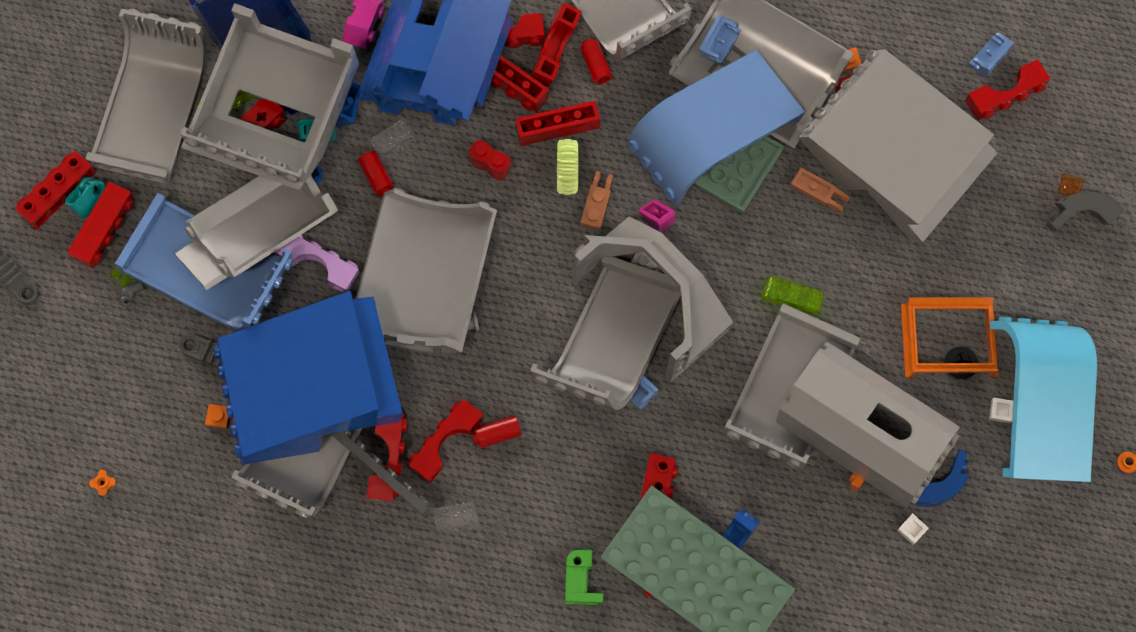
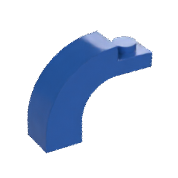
M959 450L955 455L948 477L940 482L929 483L916 504H910L920 507H934L954 498L969 477V475L963 474L969 462L965 460L967 453Z
M741 509L733 518L723 537L739 549H742L760 522Z

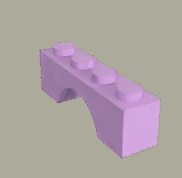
M302 235L273 252L274 255L282 256L284 247L291 250L293 259L291 266L293 267L305 260L320 262L328 270L327 280L329 286L341 293L351 291L360 276L358 266L350 260L346 262L341 260L340 256L330 250L326 252L321 249L322 247L314 241L309 243L304 240Z

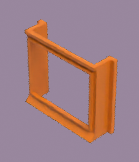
M909 297L906 304H901L905 377H914L916 373H989V377H998L995 330L990 329V321H994V297ZM915 310H985L988 363H918Z

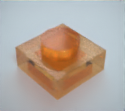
M1063 174L1057 194L1067 196L1081 192L1084 179Z

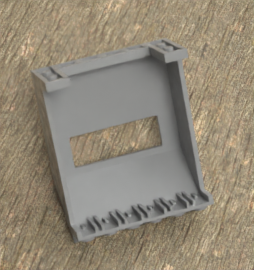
M234 3L231 10L235 17L191 125L189 129L183 127L180 133L184 139L181 148L300 190L324 155L359 67L353 45L334 38L330 49L262 25L254 10ZM243 91L315 117L306 142L298 141L229 116L238 92Z

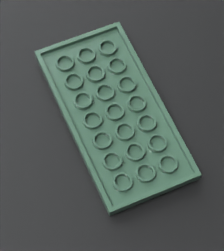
M652 485L600 556V558L703 632H766L796 590Z

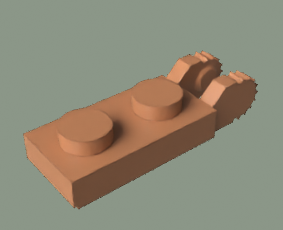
M804 168L799 169L790 184V187L824 206L827 205L838 213H841L844 208L831 199L832 195L845 203L850 199L847 194L837 189L836 186Z
M596 171L580 225L601 230L614 175L609 174L606 179L605 188L597 187L601 179V172Z

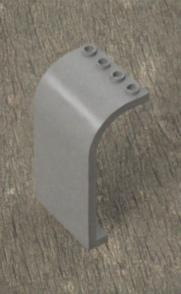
M570 0L576 9L582 11L581 18L596 40L599 41L602 49L615 61L622 60L689 22L691 7L688 3L683 5V10L676 13L666 0Z
M121 9L119 18L125 32L122 62L92 153L88 152L85 160L94 168L169 185L183 141L180 133L183 127L187 128L204 73L206 60L205 36L202 27L193 22L183 23L175 18L165 19L153 13L143 14L135 9Z
M606 257L601 261L604 268L559 361L552 370L548 369L547 372L541 371L539 366L533 363L530 372L534 376V380L542 385L547 384L561 392H569L580 399H588L597 405L619 410L630 401L636 392L681 296V289L666 274L614 257Z
M782 304L734 411L725 425L723 434L732 440L745 443L754 450L765 452L774 459H780L793 468L803 469L809 458L812 446L776 423L779 409L783 402L787 401L794 383L820 348L823 349L822 347L826 342L852 357L860 338L786 304Z
M362 428L349 430L348 432L351 433L349 438L355 442ZM326 434L322 436L319 452L245 464L240 471L235 470L231 478L237 480L236 485L246 490L249 486L256 489L255 494L265 499L271 496L277 499L275 504L287 509L290 505L296 508L295 513L304 518H307L308 515L315 517L330 495L351 452L331 434Z

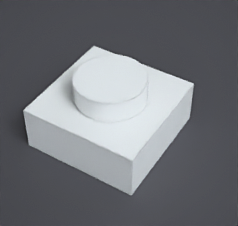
M992 398L989 420L1011 423L1013 418V401Z
M912 513L897 531L914 545L929 528Z

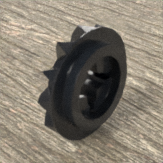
M955 347L944 358L945 363H957L959 357L962 362L978 363L975 353L966 347ZM948 373V375L953 376L955 380H966L975 374Z

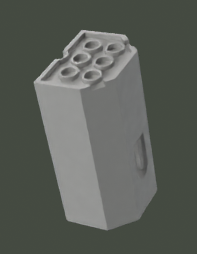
M826 342L822 347L823 349L820 348L794 383L787 401L785 400L779 409L776 423L846 469L859 475L866 482L904 507L908 508L910 503L916 504L925 487L928 486L934 474L960 437L957 434L960 427L832 344ZM877 404L910 425L911 435L907 439H896L867 420Z

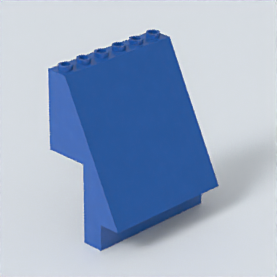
M347 291L217 339L214 355L216 360L219 359L221 365L218 366L219 378L224 380L225 385L222 386L223 398L228 399L229 405H226L227 417L232 418L233 425H230L232 438H236L237 445H234L236 458L241 460V465L319 452L323 435L396 423L401 420L402 409L374 296L352 299L351 291Z

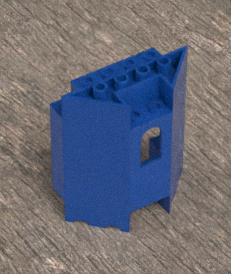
M393 0L356 98L375 102L382 112L399 115L402 107L431 113L437 123L451 126L456 125L457 119L469 121L473 107L482 108L512 24L508 14L512 0H443L434 26L416 23L425 0Z

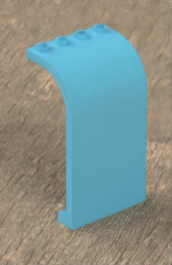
M999 317V321H990V329L1005 330L1010 335L1016 355L1010 468H1003V477L1091 482L1097 379V355L1091 336L1085 329L1077 326H1068V322L1055 321V325H1050V320H1036V323H1031V319L1018 318V322H1012L1011 317Z

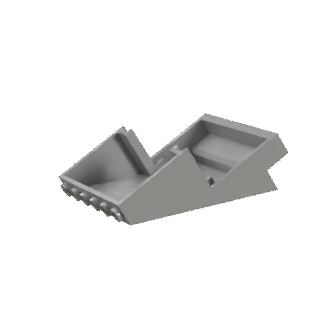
M886 49L872 50L867 54L864 63L854 69V74L841 84V89L828 99L829 103L815 114L816 118L804 126L803 132L798 138L844 190L866 189L912 242H923L996 156L997 152L988 143L994 134Z

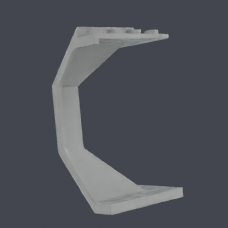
M628 216L607 236L584 235V244L579 246L574 252L573 282L577 284L599 265L603 258L645 252L681 289L683 343L669 357L665 377L671 383L732 328L733 321L704 275L661 232Z

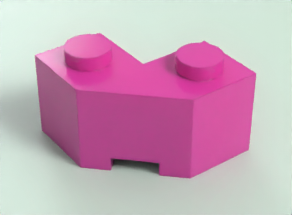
M354 0V10L351 17L348 16L342 42L364 49L370 43H373L376 32L373 31L374 25L380 18H383L385 13L384 0Z

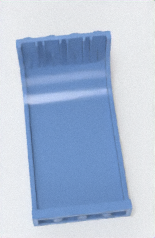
M755 50L659 103L638 122L627 143L629 149L640 159L641 165L652 175L653 181L662 188L665 197L675 206L683 200L692 184L708 170L790 123L792 125L797 124L805 111L758 51Z
M157 193L115 262L116 269L229 328L240 331L258 324L262 317L260 312L264 306L267 307L273 297L271 293L274 288H279L283 280L282 274L285 270L288 271L293 263L292 251L284 247L282 256L270 254L236 277H227L206 290L174 255L175 252L194 241V239L187 235L184 222L195 215L166 201L165 196Z

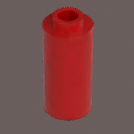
M592 38L585 40L580 47V51L594 84L600 85L612 80L613 75L599 41Z
M369 151L361 155L357 161L375 195L383 198L384 192L394 188L389 175L376 151Z
M516 416L474 428L475 432L471 433L475 446L479 445L480 449L522 436Z

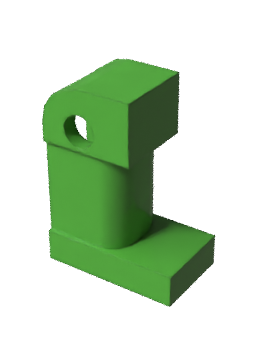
M574 550L567 556L565 604L603 605V593H588V570L592 568V550ZM579 560L581 564L575 565L574 561Z

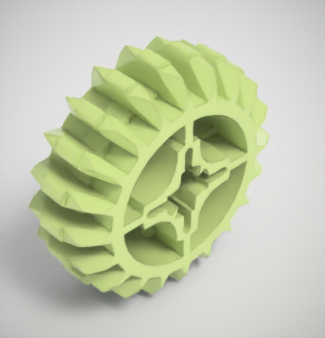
M571 139L559 140L557 143V192L564 195L576 194L578 191V142Z

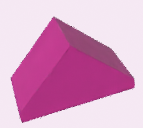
M653 199L638 210L647 223L659 232H663L674 224L675 211L656 199Z

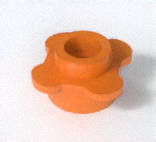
M100 470L98 475L89 482L90 487L97 489L98 494L101 496L106 495L107 491L116 484V480L113 477L110 478L105 470Z

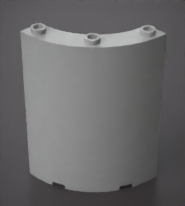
M714 0L701 24L697 23L691 33L693 36L679 55L675 54L671 59L669 65L672 67L668 74L689 86L709 76L710 73L707 71L715 62L702 57L699 48L718 15L737 24L736 27L741 30L733 45L745 54L757 50L805 111L797 124L792 125L790 123L771 134L795 149L800 142L798 137L802 134V129L816 118L815 114L823 107L835 87L832 83L836 84L854 53L765 0ZM731 50L725 60H729L732 63L741 56ZM723 64L722 66L718 65L712 73L723 68Z
M393 188V190L384 192L356 299L374 296L386 345L433 353V349H441L442 353L462 352L497 213L496 209L491 208L486 202L450 204L443 200L438 202L409 195L399 188Z

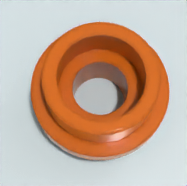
M1131 452L1120 454L1117 458L1118 468L1124 473L1136 471V455ZM1125 459H1130L1132 464L1127 465Z

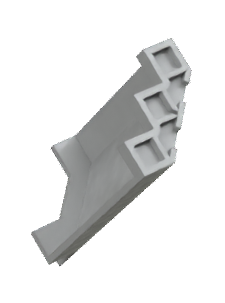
M311 175L300 190L258 176L185 221V231L194 241L175 252L174 255L199 283L208 290L227 277H236L339 210L328 192H320Z

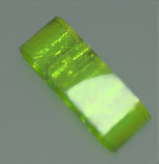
M772 276L766 277L761 293V299L764 301L771 300V303L781 306L786 304L801 312H811V315H819L825 296L820 290Z

